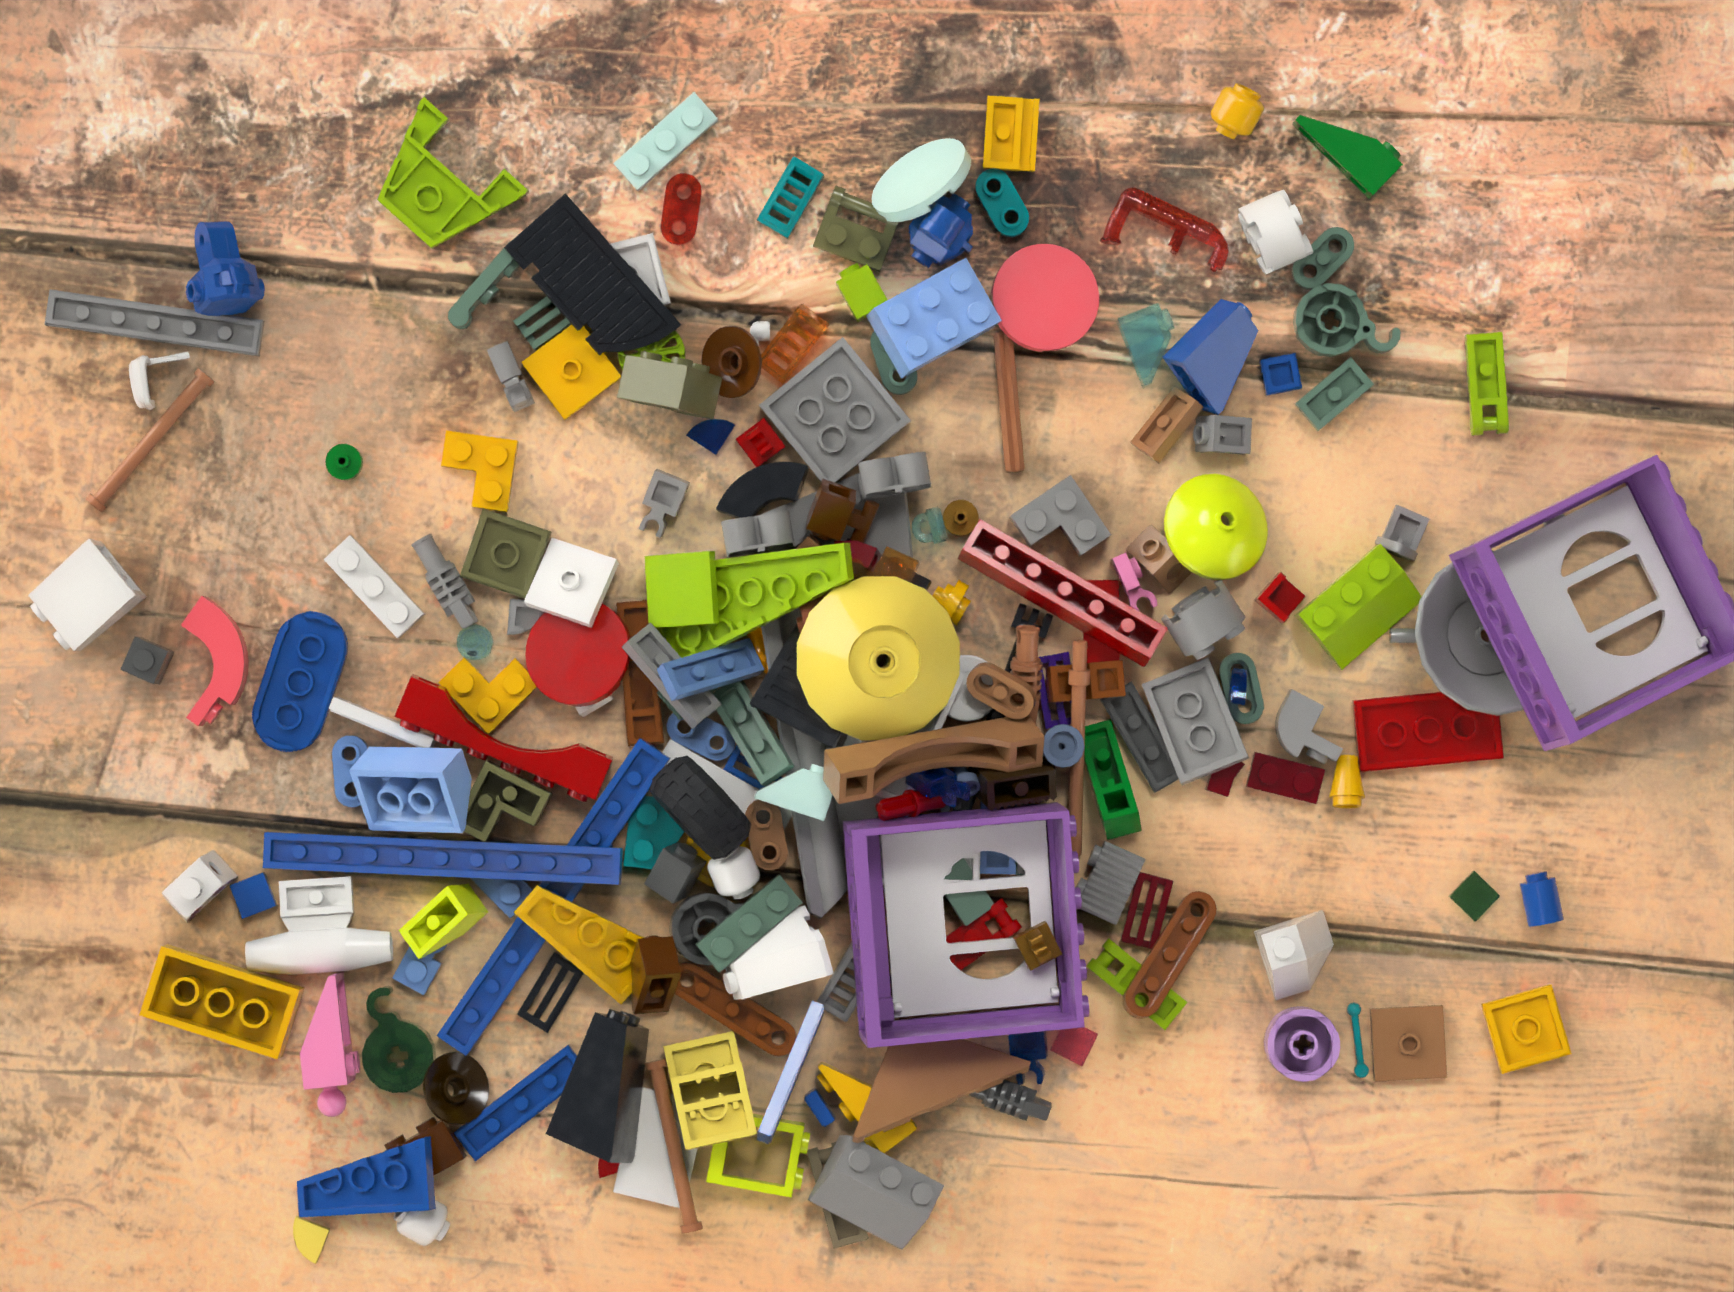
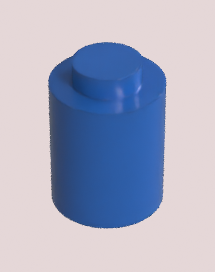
M1547 871L1525 875L1526 882L1520 883V889L1528 927L1564 920L1555 877L1548 878Z

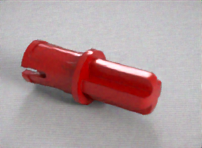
M939 785L919 791L908 789L902 795L880 800L875 808L879 819L883 821L903 816L918 817L921 812L944 808L946 805V794L942 787L939 788Z

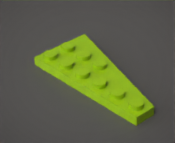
M850 543L717 559L715 563L719 623L656 629L681 658L727 645L815 600L832 589L853 580Z

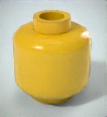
M1235 83L1234 87L1223 88L1210 113L1212 119L1218 124L1216 131L1231 139H1235L1237 134L1242 136L1251 135L1264 111V106L1259 101L1261 95L1239 83Z

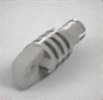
M428 534L411 544L427 570L425 579L447 617L454 614L462 629L468 628L478 622L470 606L475 600L462 577H460L454 563H451L450 560H445L432 538V534Z

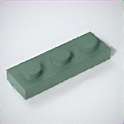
M743 680L722 686L712 693L722 704L717 709L718 714L761 785L767 786L795 767L763 712L751 707L750 701L753 696Z
M778 874L695 945L717 972L720 973L803 902Z

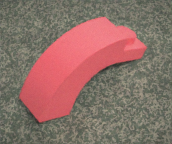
M201 596L181 624L182 627L205 643L213 659L211 682L186 717L197 726H203L205 722L209 724L214 722L223 709V706L219 704L222 699L230 705H236L244 690L249 666L246 642L234 619L214 601L206 596Z

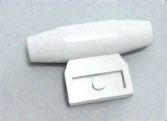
M351 876L279 881L280 917L289 932L248 941L245 944L247 970L288 975L340 972L393 960L391 932L348 928L354 914L353 878Z

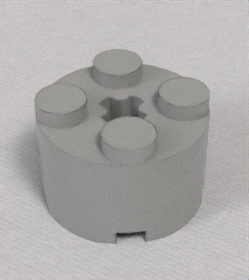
M1222 580L1214 582L1217 587L1216 589L1209 592L1207 587L1204 586L1171 608L1175 613L1173 617L1169 618L1165 614L1161 618L1185 656L1193 655L1196 660H1199L1215 649L1213 646L1215 642L1224 636L1227 640H1230L1245 629L1242 624L1245 615Z

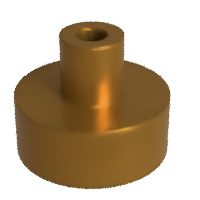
M966 500L951 502L943 513L945 528L956 536L970 534L979 521L976 507ZM960 514L964 516V520L962 521L958 520L957 516Z

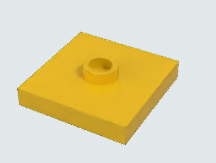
M570 325L521 362L564 420L568 419L621 379V375L604 352L598 355L585 340L590 334L584 326L581 330L577 331L573 325Z
M1551 984L1481 1004L1501 1074L1572 1054Z

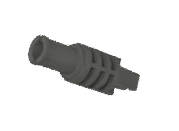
M1003 1080L1002 1083L979 1093L969 1094V1096L981 1099V1104H984V1107L1026 1121L1028 1116L1046 1121L1052 1108L1051 1102L1036 1097L1037 1090L1008 1080Z

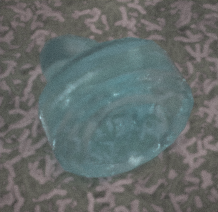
M940 508L926 509L925 513H921L914 518L912 532L917 540L923 543L933 542L936 544L945 542L948 539ZM928 521L931 533L924 534L921 531L922 522Z

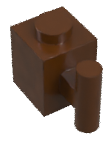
M822 478L807 515L806 529L810 530L814 536L820 539L830 540L832 538L840 541L846 526L854 528L851 540L864 543L880 505L873 500H866L862 511L855 509L856 490Z

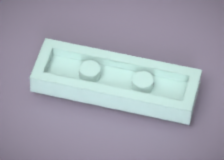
M693 92L615 161L614 165L633 187L639 191L718 121V118Z

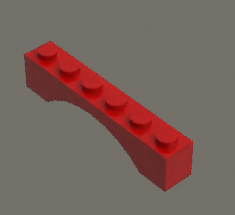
M414 674L409 679L394 717L401 719L400 726L418 733L423 728L435 733L433 736L434 740L451 747H453L454 742L468 747L466 753L485 761L488 756H491L501 761V768L515 774H520L521 770L535 775L533 781L549 788H553L555 783L568 788L567 795L583 802H587L588 797L596 800L613 758L581 743L564 748L538 750L520 748L501 742L484 733L469 721L454 703L446 687Z

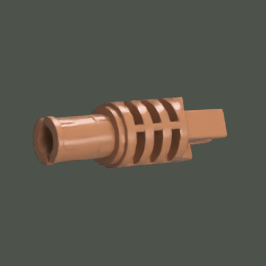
M1019 625L1016 627V655L1010 661V668L1012 669L1010 674L1029 684L1035 691L1036 704L1029 716L1036 724L1039 701L1041 699V692L1039 690L1042 689L1040 680L1042 679L1041 670L1043 667L1041 659L1038 658L1040 628L1034 625ZM1013 694L1014 701L1017 703L1024 702V697L1021 694Z

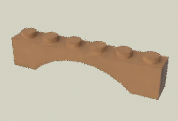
M1028 715L1022 719L1004 717L824 750L823 781L838 804L873 798L878 792L894 781L929 769L978 767L1010 773L1042 767L1044 735Z

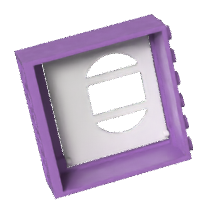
M1658 455L1633 464L1449 555L1544 751L1572 744L1734 661V602L1731 596L1723 590L1718 580V569L1714 562L1708 559L1702 547L1703 540L1697 528L1692 526L1686 514V504L1683 498L1675 492L1670 481V471L1667 465L1660 461ZM1623 483L1626 484L1625 487L1566 516L1563 514ZM1542 523L1544 524V527L1492 552V548ZM1592 532H1609L1628 541L1627 546L1565 577L1561 575L1565 554L1570 546L1583 535ZM1632 555H1636L1656 595V600L1588 633L1567 592L1568 587ZM1657 611H1662V622L1657 636L1641 652L1630 656H1617L1606 653L1596 647V642ZM1706 651L1708 652L1707 655L1608 704L1607 706L1577 721L1574 720V718L1608 702L1609 700L1675 668L1676 666Z
M1058 802L1020 805L1013 808L1008 806L1006 809L1001 807L999 810L994 808L993 811L986 808L919 814L918 817L903 816L886 821L879 818L843 821L859 1037L867 1048L1085 1027L1084 1017H1089V1001L1087 995H1082L1081 981L1087 980V969L1085 960L1080 959L1079 945H1084V929L1082 923H1077L1076 909L1082 908L1080 888L1074 885V873H1079V858L1077 851H1072L1071 837H1076L1077 827L1075 816L1070 815L1068 809ZM880 843H881V855H882V869H881ZM981 851H994L1005 854L1014 859L1025 871L1021 876L952 883L944 882L946 874L956 862L967 855ZM882 870H883V878H884V896H883ZM1027 887L1030 927L1046 921L1062 955L1056 957V962L1053 959L1031 971L1028 969L1025 961H1023L1019 967L1009 974L992 979L972 977L959 970L949 959L951 955L1018 949L1013 937L947 943L943 896L954 893ZM1059 997V1005L894 1020L897 1017L1058 1002Z

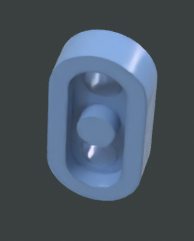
M674 713L669 717L667 732L676 743L715 761L726 759L732 754L735 748V740L727 727L707 717L694 729L691 728L690 732L683 734L678 730V723L681 720ZM716 735L724 740V745L719 750L713 749L710 745L711 738Z
M344 736L340 738L332 749L335 795L338 801L347 807L361 806L358 795L353 797L348 795L346 791L347 785L353 782L349 771L350 768L368 749L366 742L357 736ZM349 746L356 750V757L351 761L344 757V750Z

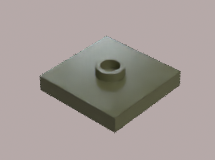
M483 508L460 577L525 599L543 559L552 532Z

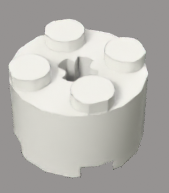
M1284 189L1238 208L1240 212L1238 217L1248 244L1251 243L1257 255L1261 254V257L1256 258V261L1265 274H1269L1313 254L1309 239L1306 234L1302 235L1299 226L1303 224L1301 215L1296 205H1291Z

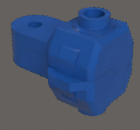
M952 194L950 198L940 197L929 205L931 208L930 212L913 219L910 223V247L914 250L911 257L927 268L932 263L941 266L962 255L963 252L969 254L973 249V246L968 243L973 235V226L971 225L972 214L967 211L970 204L956 194Z
M229 221L198 223L195 229L194 242L200 270L187 283L186 295L188 301L193 302L195 312L207 316L234 315L247 312L258 300L263 299L265 286L263 280L257 276L255 265L240 258L233 225Z

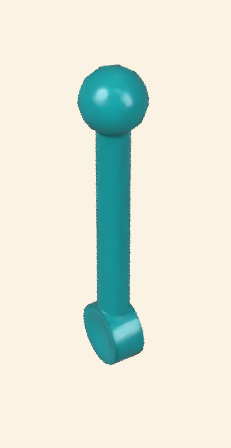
M1353 1002L1348 1005L1347 1012L1352 1019L1357 1064L1354 1067V1072L1358 1077L1363 1078L1368 1075L1369 1068L1364 1063L1358 1016L1361 1012V1007L1358 1003Z

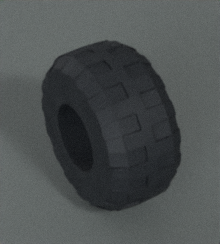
M675 757L652 779L650 792L683 831L712 859L726 858L749 836L751 822L728 794L690 757Z

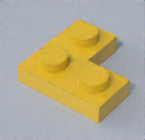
M446 430L441 466L476 472L471 507L508 512L518 441Z
M464 657L438 682L441 686L447 688L449 694L488 734L537 688L528 670L516 658L489 682Z

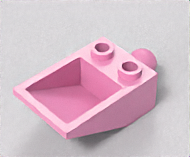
M344 972L328 976L300 1051L304 1090L323 1088L318 1097L317 1105L320 1112L328 1117L340 1115L346 1107V1097L337 1086L348 1085L355 1080L356 1073H360L358 1051L352 1052Z

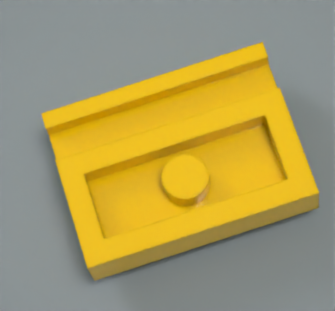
M987 96L983 169L1035 172L1040 99Z

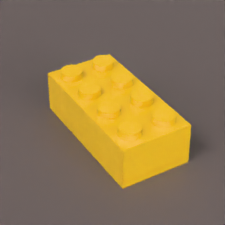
M166 944L160 948L139 1016L279 1059L284 1055L305 987L254 971H248L239 966Z

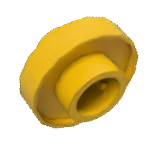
M958 580L955 586L948 583L945 589L938 585L932 595L948 612L952 623L955 625L958 624L971 600L964 597L969 585L961 580Z

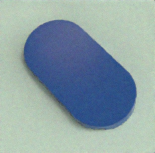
M308 611L295 615L281 626L276 636L252 710V720L256 732L266 745L275 750L284 752L302 750L314 743L323 730L329 706L334 697L348 654V641L343 628L336 620L324 613Z

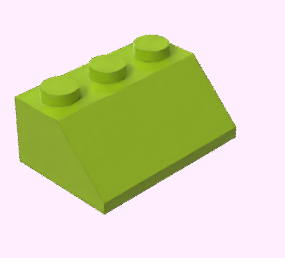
M1378 544L1294 616L1342 670L1416 607L1422 596L1400 565L1381 544Z

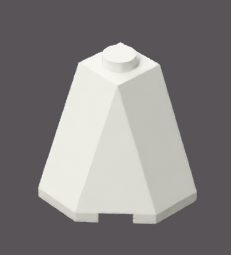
M805 905L794 909L725 968L726 973L723 974L724 985L727 992L733 994L734 1000L749 998L834 974L822 934L819 929L814 930L806 922V920H810V914Z
M1323 910L1254 931L1275 1000L1310 990L1334 945Z

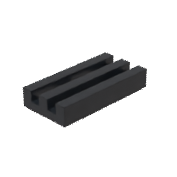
M554 952L517 1015L548 1033L584 973L572 962ZM558 963L562 966L561 970L534 1015L528 1013V1009L555 964ZM567 972H573L574 976L547 1021L543 1022L540 1020V1017Z

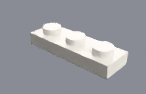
M351 535L324 558V561L396 638L399 639L424 615L423 611Z

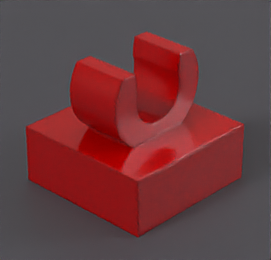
M765 418L735 439L756 467L763 465L786 448Z

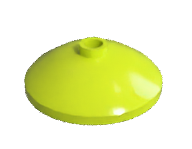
M1221 474L1196 476L1182 484L1173 493L1165 510L1164 530L1171 551L1185 568L1200 577L1211 580H1228L1238 577L1251 569L1264 552L1268 536L1264 510L1253 492L1234 478ZM1222 515L1228 518L1229 526L1222 523Z

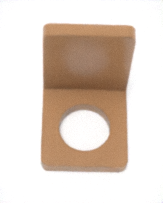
M1149 525L1126 549L1130 555L1135 557L1156 578L1168 593H1172L1192 573L1177 560L1168 545L1166 537L1153 525ZM1181 564L1178 575L1172 579H1167L1168 571L1174 565Z

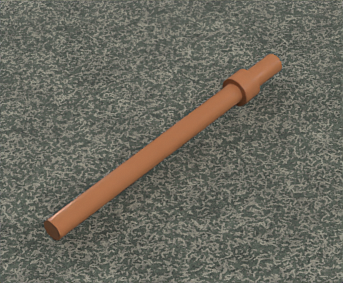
M1074 640L1072 668L1068 672V684L1072 685L1071 726L1080 732L1085 745L1086 686L1090 685V669H1087V641ZM1084 752L1080 760L1070 766L1068 810L1070 815L1075 816L1077 835L1076 837H1071L1072 851H1077L1078 856L1082 855Z

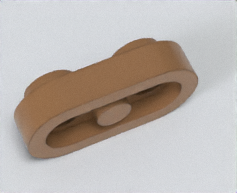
M988 662L980 663L971 670L967 677L966 684L969 693L977 700L1008 718H1025L1031 713L1036 704L1035 691L1029 684L995 664ZM981 676H990L993 680V684H984L981 679ZM1013 694H1021L1024 697V702L1017 703L1014 701Z
M757 799L748 806L745 813L751 822L748 836L751 853L757 866L764 870H775L785 863L788 856L781 811L779 806ZM760 810L768 811L770 814L769 822L765 824L759 823L756 819L757 812ZM768 845L774 846L777 850L776 857L773 859L765 858L763 855L764 847Z

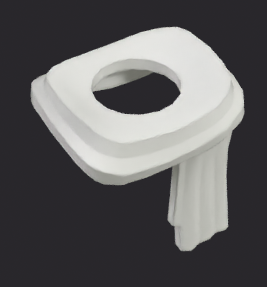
M188 352L158 358H149L142 355L130 362V383L134 400L139 408H146L147 410L155 408V401L150 399L147 366L190 358Z

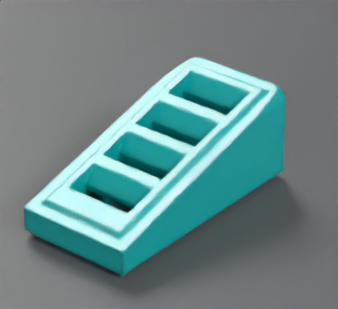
M793 156L757 221L788 239L824 179V174ZM796 171L810 179V185L807 186L792 177L793 173ZM787 183L804 193L802 199L784 189ZM780 196L797 206L794 212L777 202ZM774 209L790 219L788 224L786 225L769 215L771 210Z

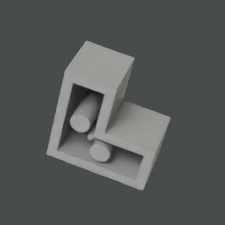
M1071 475L1009 517L1029 547L1060 527L1079 557L1111 535Z

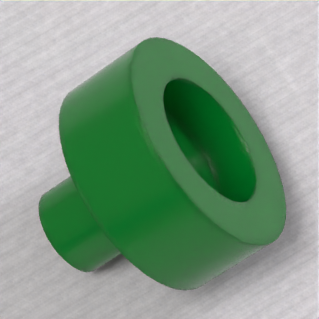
M338 444L329 450L325 463L328 472L333 477L339 480H351L361 472L363 458L355 447L349 444ZM342 459H345L344 464H341Z

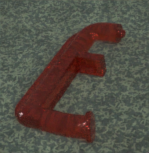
M1127 188L1121 193L1107 222L1104 235L1100 238L1101 243L1120 245L1121 240L1119 237L1130 211H1133L1175 231L1168 246L1172 247L1170 253L1177 255L1185 236L1188 235L1214 248L1207 263L1211 266L1210 270L1212 272L1223 269L1229 253L1228 243L1215 225L1140 189Z

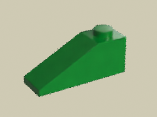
M1299 115L1292 124L1368 199L1403 165L1398 160L1401 157L1400 153L1387 141L1382 144L1375 138L1303 115Z
M1111 719L1085 726L1084 761L1107 840L1142 831L1139 811Z

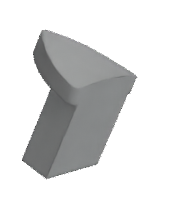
M1395 505L1382 537L1378 536L1375 544H1381L1387 552L1395 556L1415 561L1418 555L1416 549L1430 519L1402 506Z

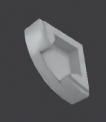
M510 599L507 635L520 634L530 630L544 612L526 606L524 600Z

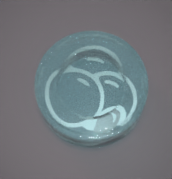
M473 624L462 629L458 634L457 648L461 655L467 659H484L493 649V636L482 625Z

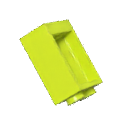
M753 1114L755 1127H760L764 1116ZM781 1119L776 1129L778 1131L794 1133L785 1185L723 1174L729 1141L712 1146L706 1182L792 1198L793 1189H801L804 1168L797 1167L799 1154H807L810 1133L803 1132L805 1123Z

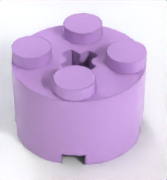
M1296 1006L1287 1008L1273 1017L1265 1032L1264 1048L1268 1060L1281 1074L1295 1081L1307 1082L1320 1078L1333 1067L1340 1053V1038L1335 1026L1325 1015L1309 1007ZM1304 1034L1305 1039L1311 1041V1044L1304 1047L1303 1053H1299V1049L1293 1046V1042L1299 1040L1300 1035Z

